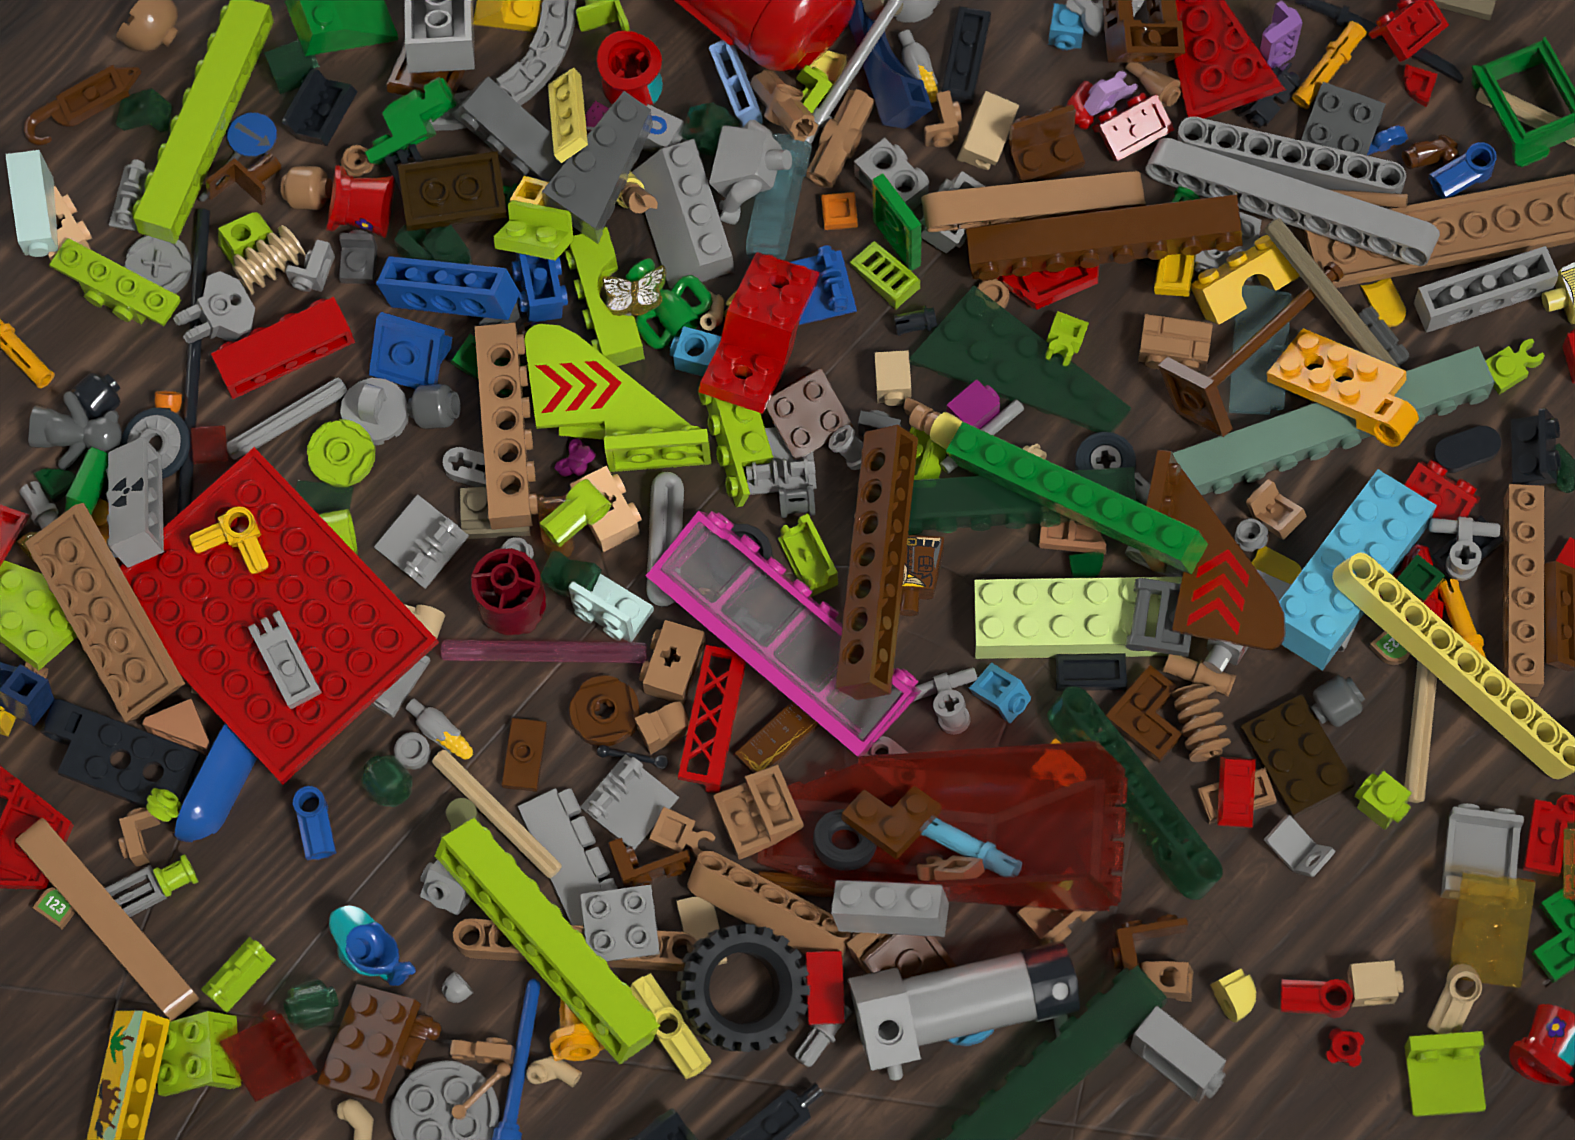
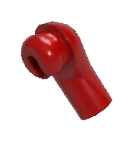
M1083 81L1067 103V106L1074 105L1076 110L1075 124L1080 129H1087L1094 122V117L1083 107L1090 97L1089 91L1093 86L1088 81Z

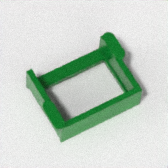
M1543 37L1542 41L1482 66L1472 65V86L1474 89L1482 88L1512 142V158L1516 166L1524 167L1546 158L1549 155L1550 147L1575 137V87L1546 37ZM1543 63L1571 114L1525 133L1496 80Z

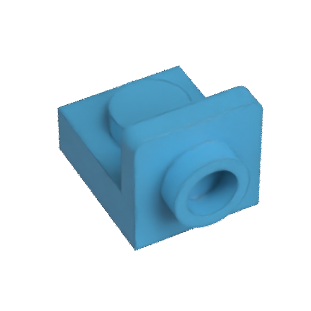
M1054 3L1049 45H1055L1064 50L1081 49L1084 34L1081 16L1068 10L1066 5Z
M990 663L969 688L975 697L997 709L1008 723H1011L1021 714L1031 700L1030 694L1020 679L993 663Z

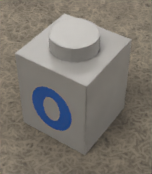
M649 104L647 105L651 109L653 126L642 148L643 150L655 154L662 148L686 141L682 120Z

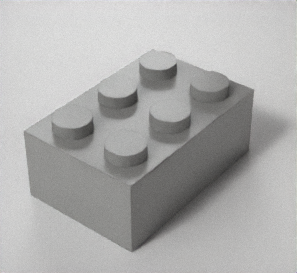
M405 0V49L408 73L475 69L473 0Z

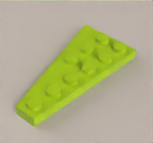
M4 560L0 566V642L39 671L70 644L77 635L71 624L66 620L65 613L55 595L50 591L43 574Z

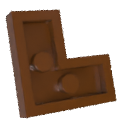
M1149 665L1107 713L1105 720L1160 763L1182 737L1180 731L1157 714L1171 697L1172 692L1177 689V686Z
M913 786L891 809L864 789L842 812V821L897 860L941 813L942 805L916 786Z

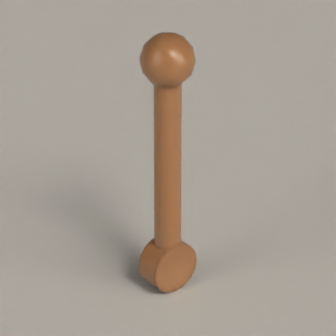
M505 1062L500 1063L497 1066V1071L462 1105L454 1106L452 1109L453 1117L456 1120L464 1119L467 1114L466 1110L501 1076L509 1075L511 1071L509 1064Z

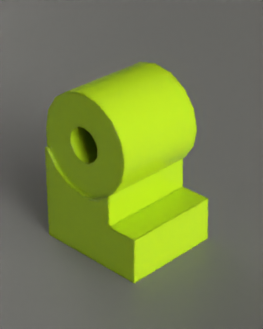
M251 213L218 228V246L235 267L233 257L238 254L245 259V249L247 247L257 252L256 242L258 240H262L269 245L267 235L272 230L259 213Z

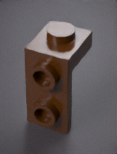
M1172 914L1157 918L1156 923L1143 925L1142 921L1136 920L1122 924V928L1116 929V947L1111 948L1114 968H1121L1123 979L1136 977L1139 966L1134 941L1185 933L1188 927L1187 918L1178 919L1177 915Z

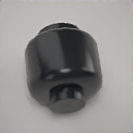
M94 372L89 373L71 389V392L76 395L87 413L89 421L104 417L109 411L117 409L121 402L117 394L121 388L109 374L102 377Z

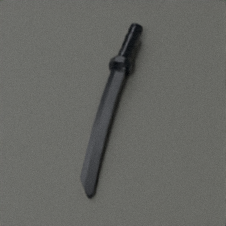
M1295 0V3L1337 20L1336 25L1341 27L1343 24L1347 25L1350 21L1361 25L1365 29L1366 34L1369 35L1368 33L1378 26L1376 23L1350 12V7L1347 5L1341 8L1323 0ZM1383 35L1375 37L1376 39L1388 44ZM1423 47L1411 56L1458 83H1462L1464 80L1455 65Z

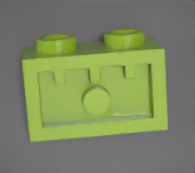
M512 200L508 204L509 221L494 236L495 249L556 260L573 242L571 213L566 210Z

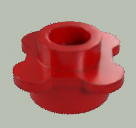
M1339 1028L1333 1029L1329 1034L1331 1046L1330 1050L1326 1053L1327 1060L1332 1064L1344 1062L1348 1063L1350 1067L1359 1066L1362 1061V1057L1359 1054L1361 1046L1365 1042L1364 1036L1359 1032L1353 1033L1342 1031ZM1347 1045L1349 1050L1344 1051L1342 1046Z

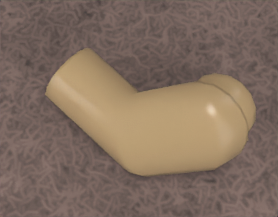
M710 292L713 303L709 312L700 319V324L705 330H712L723 322L725 301L720 294L716 296Z
M348 1099L341 1102L337 1107V1115L340 1119L348 1121L354 1128L353 1140H372L373 1117L357 1100Z

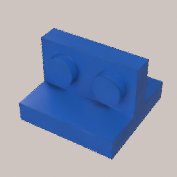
M380 312L376 318L369 375L414 389L421 385L437 384L440 364L451 349L453 337L446 336L445 330Z

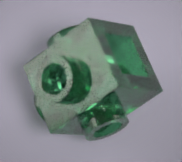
M713 102L692 106L689 109L681 136L687 141L694 139L697 150L700 153L713 156L717 152L722 126L738 127L740 121L731 116L727 109L715 105Z

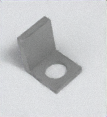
M1285 815L1264 839L1293 873L1314 877L1336 852L1332 847L1316 844L1289 815ZM1321 855V857L1313 865L1309 866L1310 862L1314 858Z

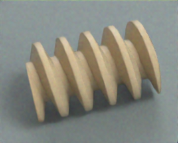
M283 225L278 228L280 238L272 232L267 235L269 245L262 240L256 242L258 252L247 247L245 249L246 260L238 254L233 257L235 267L232 266L233 270L251 295L254 294L252 283L255 282L263 288L266 286L264 275L276 280L275 268H279L286 273V261L289 260L297 266L299 265L297 254L300 253L306 257L296 237Z

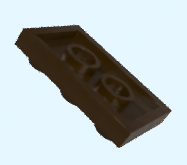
M497 151L398 165L407 231L507 218Z
M1302 694L1241 725V733L1262 768L1266 769L1270 782L1293 819L1354 787V780Z

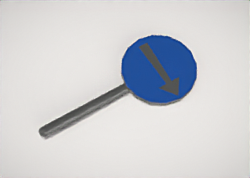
M247 113L236 118L228 129V141L235 153L227 163L234 158L238 160L240 156L257 158L268 153L277 141V130L273 121L260 113ZM224 176L219 179V181L216 183L215 187L220 183V181L224 178ZM207 189L199 197L201 202L208 198Z

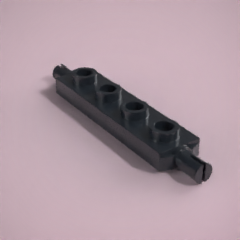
M813 1083L811 1087L799 1096L787 1090L726 1140H787L811 1121L808 1107L823 1096L824 1093L816 1083Z

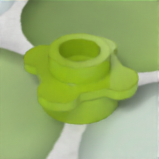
M153 788L151 791L152 796L149 795L147 798L148 804L146 808L149 813L162 821H170L172 817L176 818L179 815L177 810H180L182 807L177 796L168 790Z

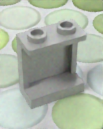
M1459 804L1458 807H1452L1447 824L1441 898L1512 907L1518 894L1516 875L1520 830L1523 825L1524 816L1515 815V811L1505 808L1494 809V812L1484 811L1474 804Z

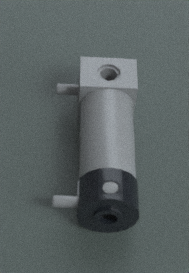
M1063 941L1020 950L1018 953L905 979L901 978L898 968L848 979L861 1043L871 1071L887 1067L891 1080H899L903 1077L902 1063L921 1059L918 1046L1031 1020L1038 1022L1053 1018L1057 1040L1061 1042L1068 1041L1071 1038L1067 1014L1078 1012L1080 1009L1077 977L1073 962Z

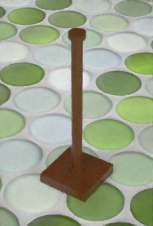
M1329 262L1324 267V273L1331 282H1338L1344 277L1342 269L1336 263ZM1306 287L1208 377L1169 357L1165 358L1158 367L1176 413L1221 437L1226 436L1233 428L1217 386L1317 297L1310 287Z

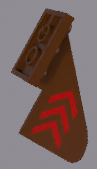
M1157 450L1146 506L1197 529L1208 543L1193 573L1183 572L1172 631L1261 650H1273L1279 647L1286 636L1285 614L1276 595L1183 471L1171 451ZM1140 551L1152 571L1166 573L1167 563Z

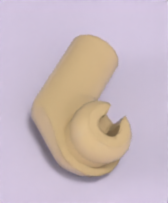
M554 1056L532 1062L526 1072L527 1079L533 1084L545 1083L558 1078L572 1088L582 1075L581 1071L563 1060L555 1061Z

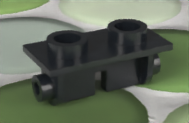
M1289 62L1283 66L1278 67L1274 65L1271 68L1286 90L1245 104L1238 116L1241 117L1249 114L1252 117L1250 122L1256 128L1267 126L1281 109L1272 99L1275 97L1283 105L1299 88L1300 77L1294 72H1288V69L1293 64Z

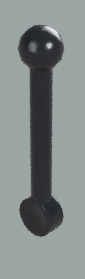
M599 745L596 749L597 755L601 758H605L608 755L623 758L626 754L630 758L635 757L640 762L655 764L659 769H664L668 766V759L664 755L651 757L610 749L607 745Z

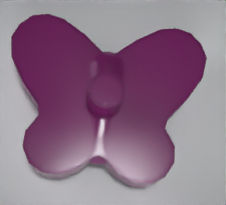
M574 439L569 444L570 455L568 458L558 461L555 465V470L563 477L574 473L577 476H582L588 468L587 464L595 458L596 454L580 439Z

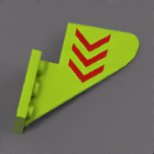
M537 324L525 334V348L537 429L605 423L604 448L610 472L711 464L707 429L690 425L580 336L562 326Z

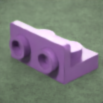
M1282 0L1275 4L1271 25L1264 30L1259 49L1271 68L1274 65L1279 67L1295 56L1303 23L1298 12L1294 8L1288 7Z

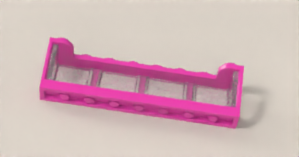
M698 511L646 574V577L858 757L864 756L922 692L915 686L919 681L904 668H894L890 695L855 700L836 689V674L838 671L840 640L843 624L836 619L839 613L825 601L819 605L810 597L813 591L799 579H796L794 583L783 574L787 569L770 556L768 560L762 557L757 552L760 546L745 534L742 538L736 535L731 530L734 524L719 512L716 514L713 511L710 513Z

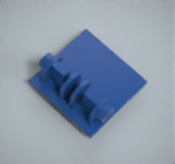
M826 245L818 249L819 254L817 256L790 262L820 272L818 283L799 321V325L857 312L841 250L834 251L831 249V246Z

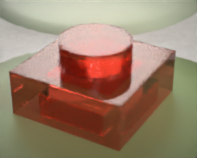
M225 425L191 428L194 464L228 461Z

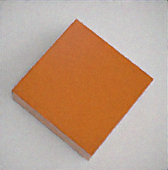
M855 192L821 195L824 230L858 227Z

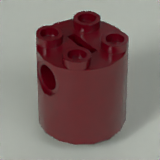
M504 548L486 554L476 564L471 575V589L484 624L493 631L503 635H520L533 632L546 610V593L535 561L525 552L513 548Z

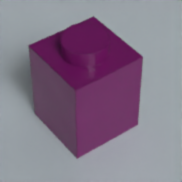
M976 379L947 404L946 412L957 417L962 422L981 429L1000 413V397L991 386L986 385L984 387Z

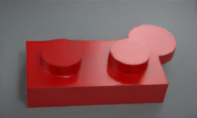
M1566 794L1561 796L1555 805L1548 801L1535 799L1524 859V871L1559 877L1567 834V823L1575 822L1574 795Z

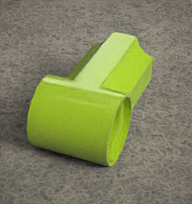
M584 479L569 491L566 501L539 524L547 537L554 544L561 547L585 525H593L601 520L610 510L612 504L588 479Z

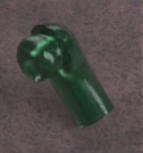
M1558 443L1556 450L1560 454L1561 469L1557 474L1556 486L1560 491L1570 493L1575 490V459Z

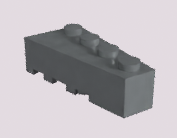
M489 77L478 83L450 114L484 141L493 151H497L498 154L510 162L512 168L522 176L550 182L567 161L565 160L561 163L554 156L552 134Z
M624 91L588 134V145L571 156L542 190L546 207L569 211L571 213L572 226L597 244L602 237L607 220L610 219L615 209L618 196L628 181L631 168L636 163L652 129L651 109Z

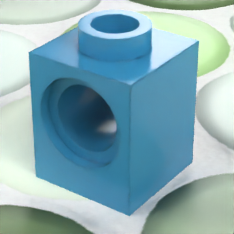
M683 326L680 337H674L670 348V356L674 358L675 369L703 377L721 341V336ZM692 348H700L704 351L699 356L687 354Z

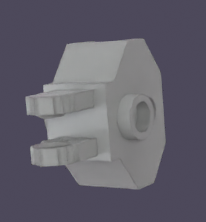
M218 271L207 276L204 295L197 299L196 305L179 312L173 319L178 325H184L197 318L200 319L202 325L190 329L183 336L188 343L195 342L208 335L210 339L217 336L228 342H237L247 337L250 333L255 307L239 279Z

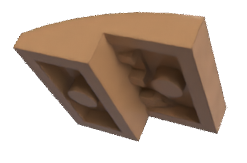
M778 765L745 777L746 783L713 795L714 802L738 860L778 843L803 827L801 817Z

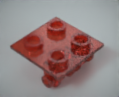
M275 1010L265 1013L262 1017L264 1021L219 1042L255 1102L317 1072L281 1013L277 1014Z

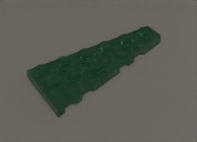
M973 286L909 359L911 365L931 369L938 372V375L947 378L952 377L970 385L977 379L984 387L986 385L991 386L1001 398L1012 402L1016 399L1020 403L1037 408L1040 412L1048 415L1050 413L1070 420L1075 425L1097 433H1113L1131 413L1132 409L1072 361H1070L1068 366H1064V357L1061 354L1054 353L1050 360L1046 359L1045 355L1049 343L976 286Z

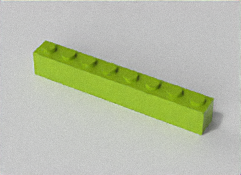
M230 0L229 5H225L222 8L219 18L220 25L217 32H213L209 37L207 44L208 52L204 61L200 60L197 64L195 81L192 88L186 89L182 101L183 108L179 116L176 115L171 122V135L167 143H163L159 149L158 164L154 172L151 171L146 178L145 193L142 199L137 200L133 207L132 218L139 233L173 244L177 243L274 23L270 5L253 0Z
M472 818L442 837L435 857L619 1064H622L652 1042L660 1027L654 1014L642 1006L634 997L630 987L617 978L609 969L605 959L598 956L586 943L584 936L566 921L560 909L555 904L549 902L540 892L536 882L523 873L512 855L505 852L498 845L486 827H482L475 818Z

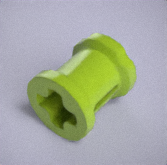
M186 854L181 855L179 861L162 869L158 867L153 869L155 877L166 897L170 896L173 890L190 882L193 884L199 882Z

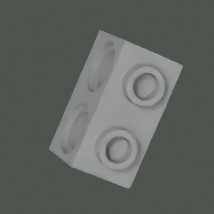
M886 138L882 139L854 161L855 176L872 194L873 179L882 173L911 211L922 203L921 197L928 194L929 180L925 173L918 167L914 169L906 161L907 156L897 144L892 146ZM879 163H888L890 165L888 169L884 170L878 169L875 166ZM900 186H909L912 188V190L907 193H902L898 191L897 188H899Z

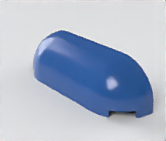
M226 723L215 740L180 809L175 826V836L180 841L193 842V840L202 839L212 833L215 834L222 827L257 760L253 752Z

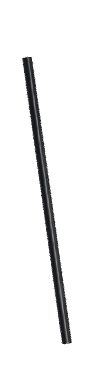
M208 209L197 210L191 307L196 305L197 299L203 297L206 285L210 210ZM199 318L190 321L189 330L202 325ZM202 339L188 343L183 420L190 433V449L184 464L180 467L177 515L191 504Z

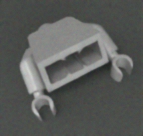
M750 120L740 128L722 126L709 184L725 198L724 201L722 200L719 203V208L723 210L719 216L720 220L732 225L736 224L739 220L741 204L759 192L770 190L774 186L777 170H788L792 165L791 152L789 150H782L781 145L773 138L772 132L756 120Z

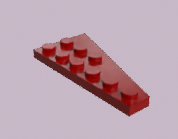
M1176 0L1177 19L1182 21L1185 54L1175 58L1188 118L1199 117L1205 119L1286 90L1225 0Z

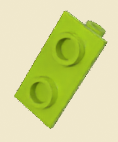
M249 937L201 990L228 1013L276 960L265 951L266 949L259 942Z

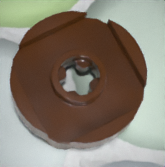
M613 676L593 677L580 686V690L576 692L570 702L572 725L583 740L590 745H616L631 737L636 731L635 718L640 716L637 695L629 685L627 686L619 681L618 678ZM607 703L609 708H615L614 713H611L607 719H603L602 716H596L595 712L600 710V704Z

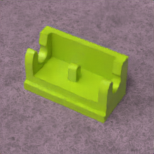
M809 514L799 517V524L789 529L787 525H784L780 530L781 537H778V541L797 579L813 591L810 595L812 597L838 585V572Z

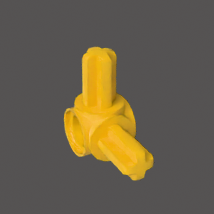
M245 507L231 508L226 514L217 517L219 523L190 535V542L196 553H202L228 541L230 546L239 548L251 574L260 573L269 567V563L257 539L261 536V532L254 516ZM245 517L248 519L249 527L247 530L241 533L232 531L230 526L235 518Z

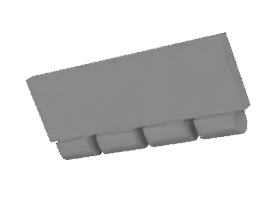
M555 788L518 806L530 834L561 863L562 868L551 878V881L571 924L584 926L580 894L618 888L613 878L599 882V879L610 874L599 847L592 848L586 852L584 850L596 842L585 817L581 816L572 821L570 820L571 817L578 815L582 811L572 789L558 793Z

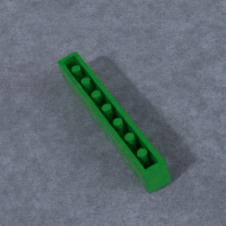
M962 422L946 450L958 466L1188 574L1193 573L1208 546V543L1197 529L965 422Z

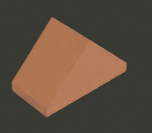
M192 699L148 716L143 721V726L148 733L200 752L203 755L208 756L212 748L201 716Z

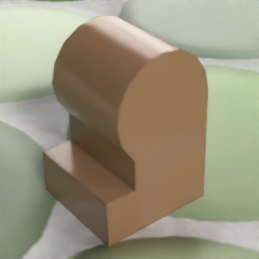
M673 702L651 714L646 712L636 717L635 722L651 755L687 735L690 718L681 702Z
M1159 961L1142 962L1139 964L1138 994L1153 998H1176L1177 1001L1191 1002L1193 970L1189 962Z

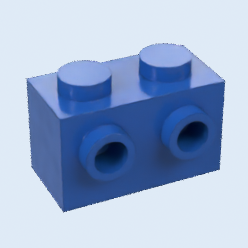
M517 253V261L512 262V273L514 281L521 282L522 292H520L518 297L520 311L527 312L528 322L562 318L563 306L568 305L565 285L560 286L558 275L562 274L560 258L550 260Z

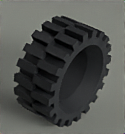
M753 924L727 926L726 928L716 929L708 933L709 936L699 939L693 945L695 949L692 953H686L682 961L685 963L684 970L678 971L677 981L681 982V991H676L677 1001L683 1002L684 1009L680 1010L684 1019L690 1020L692 1026L689 1028L696 1035H702L705 1038L704 1042L711 1046L721 1047L722 1050L761 1051L770 1048L769 1045L779 1044L786 1039L785 1034L788 1031H794L800 1024L796 1021L797 1017L805 1015L808 1005L803 1004L804 996L810 995V985H804V976H809L807 966H800L798 959L802 956L798 949H791L787 945L790 941L786 937L775 935L773 929L756 927ZM734 953H746L760 960L769 971L773 984L772 998L765 1012L754 1021L746 1024H737L725 1019L715 1009L710 998L709 983L715 967L724 958Z

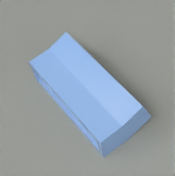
M724 40L709 46L736 117L740 120L741 125L744 126L750 120H756L760 124L763 123L762 113L735 46L728 45ZM728 59L732 60L737 75L729 78L723 61ZM744 90L750 105L743 110L736 96V92Z

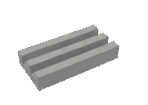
M151 865L105 888L113 896L149 878V883L115 900L121 907L155 890V893L123 908L129 917L167 899Z

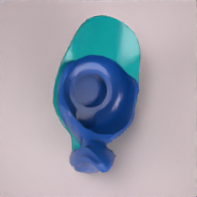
M343 906L332 912L329 918V927L338 945L337 954L350 970L365 976H380L391 986L401 985L409 975L416 972L411 962H399L398 946L395 939L365 911L355 906Z

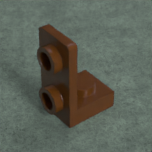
M622 838L608 842L624 888L651 885L653 879L664 875L667 878L678 876L686 871V867L691 865L689 853L685 850L633 869L639 866L633 847L629 846L626 848Z

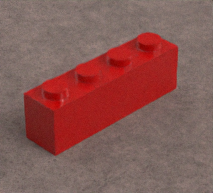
M331 297L329 299H319L313 302L308 309L297 314H287L278 323L267 328L260 327L254 329L247 337L237 342L224 343L211 355L232 399H235L355 343L335 297Z

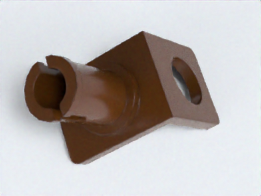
M272 153L265 154L263 158L249 169L245 168L234 158L206 180L207 197L212 200L236 182L260 205L266 203L265 186L262 183L276 172H279L282 169L281 164L276 157L271 160L273 157ZM226 175L225 179L215 187L219 179Z

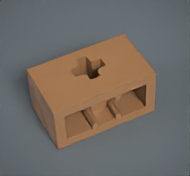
M667 620L664 621L662 630H655L650 647L654 650L651 661L644 662L639 680L643 681L645 694L671 702H681L682 705H685L706 645L704 631ZM672 657L677 658V662H672L670 667L666 666L665 661L670 662Z

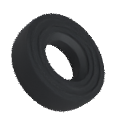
M837 809L824 815L815 827L813 845L816 855L825 865L835 870L851 871L859 869L871 860L877 845L842 821V812L845 809ZM839 830H850L858 836L859 843L850 850H841L834 846L831 838Z

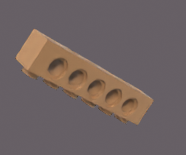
M516 323L475 326L488 516L491 529L533 526L532 514H538L536 493L530 494L529 483L535 482L536 476L534 461H528L527 450L533 449L532 430L525 429V418H531L529 397L523 398L522 386H528L526 365L520 366V355L526 354L524 334L517 333ZM499 358L510 359V362L505 366L500 367L494 364ZM503 389L513 391L507 398L496 396ZM504 421L516 423L509 430L499 428V425ZM506 453L518 455L512 462L501 460L502 456ZM509 485L521 487L517 493L512 495L503 492Z
M1509 484L1503 498V674L1528 697H1538L1544 686V486Z

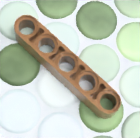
M712 851L699 853L687 883L688 889L694 895L748 924L773 929L775 935H783L790 941L787 945L798 949V951L805 955L806 952L842 951L843 957L853 932H840L832 914Z

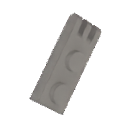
M277 611L273 613V616L279 626L273 628L266 617L261 620L266 633L260 635V631L255 624L248 626L288 707L293 709L322 692L281 612Z

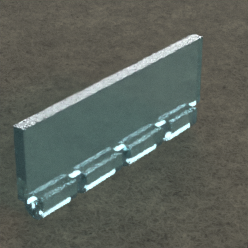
M1242 286V298L1247 308L1236 314L1233 353L1291 302L1292 295L1290 293L1274 291L1265 286ZM1290 322L1231 374L1229 413L1270 415V410L1284 409L1285 389L1267 382V372L1283 353L1274 350H1285L1288 347Z

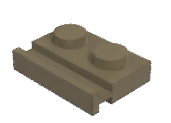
M510 485L503 492L512 495L517 493L521 487ZM486 487L460 488L461 529L469 535L467 539L531 536L530 526L492 530L488 516Z

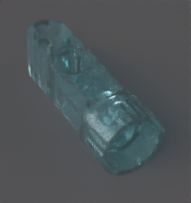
M772 134L773 138L781 145L782 150H789L791 152L792 165L788 170H777L774 186L770 190L756 194L746 240V252L750 259L754 258L756 252L772 255L781 260L786 258L803 177L807 174L812 150L811 144L806 140H794L788 134Z

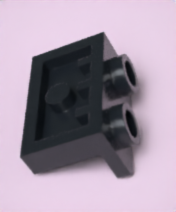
M1546 408L1538 410L1539 416L1511 419L1512 484L1544 485L1557 483L1556 471L1561 469V458L1559 451L1556 450V438L1560 437V425L1558 419L1554 418Z

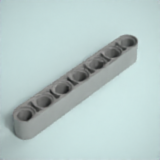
M1189 117L1181 122L1178 129L1177 141L1325 189L1401 194L1406 180L1404 168L1393 161L1217 121ZM1189 134H1194L1198 136L1200 139L1196 141H1191L1187 139L1185 136ZM1228 142L1232 147L1222 148L1218 143ZM1253 149L1262 150L1265 154L1261 156H1256L1252 154L1250 151ZM1287 156L1293 157L1298 162L1288 163L1283 158ZM1325 164L1330 167V170L1322 171L1316 165ZM1349 172H1359L1363 175V177L1354 178L1349 174ZM1391 179L1396 185L1388 186L1382 180Z

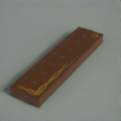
M838 662L834 663L810 687L817 693L822 692L836 677ZM836 689L828 698V702L838 710L851 697ZM792 701L735 753V757L752 774L780 763L821 725Z

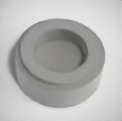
M414 732L402 735L397 740L394 748L398 762L407 769L421 768L428 762L431 754L426 738Z

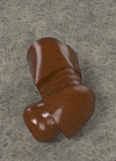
M1439 135L1437 140L1412 143L1407 150L1402 151L1401 156L1405 166L1411 170L1437 163L1441 159L1445 164H1448L1460 157V152L1457 150L1458 145L1453 139L1446 135Z
M425 1014L416 1016L398 1061V1066L412 1070L426 1038L436 1040L439 1037L441 1024L433 1021L432 1016Z

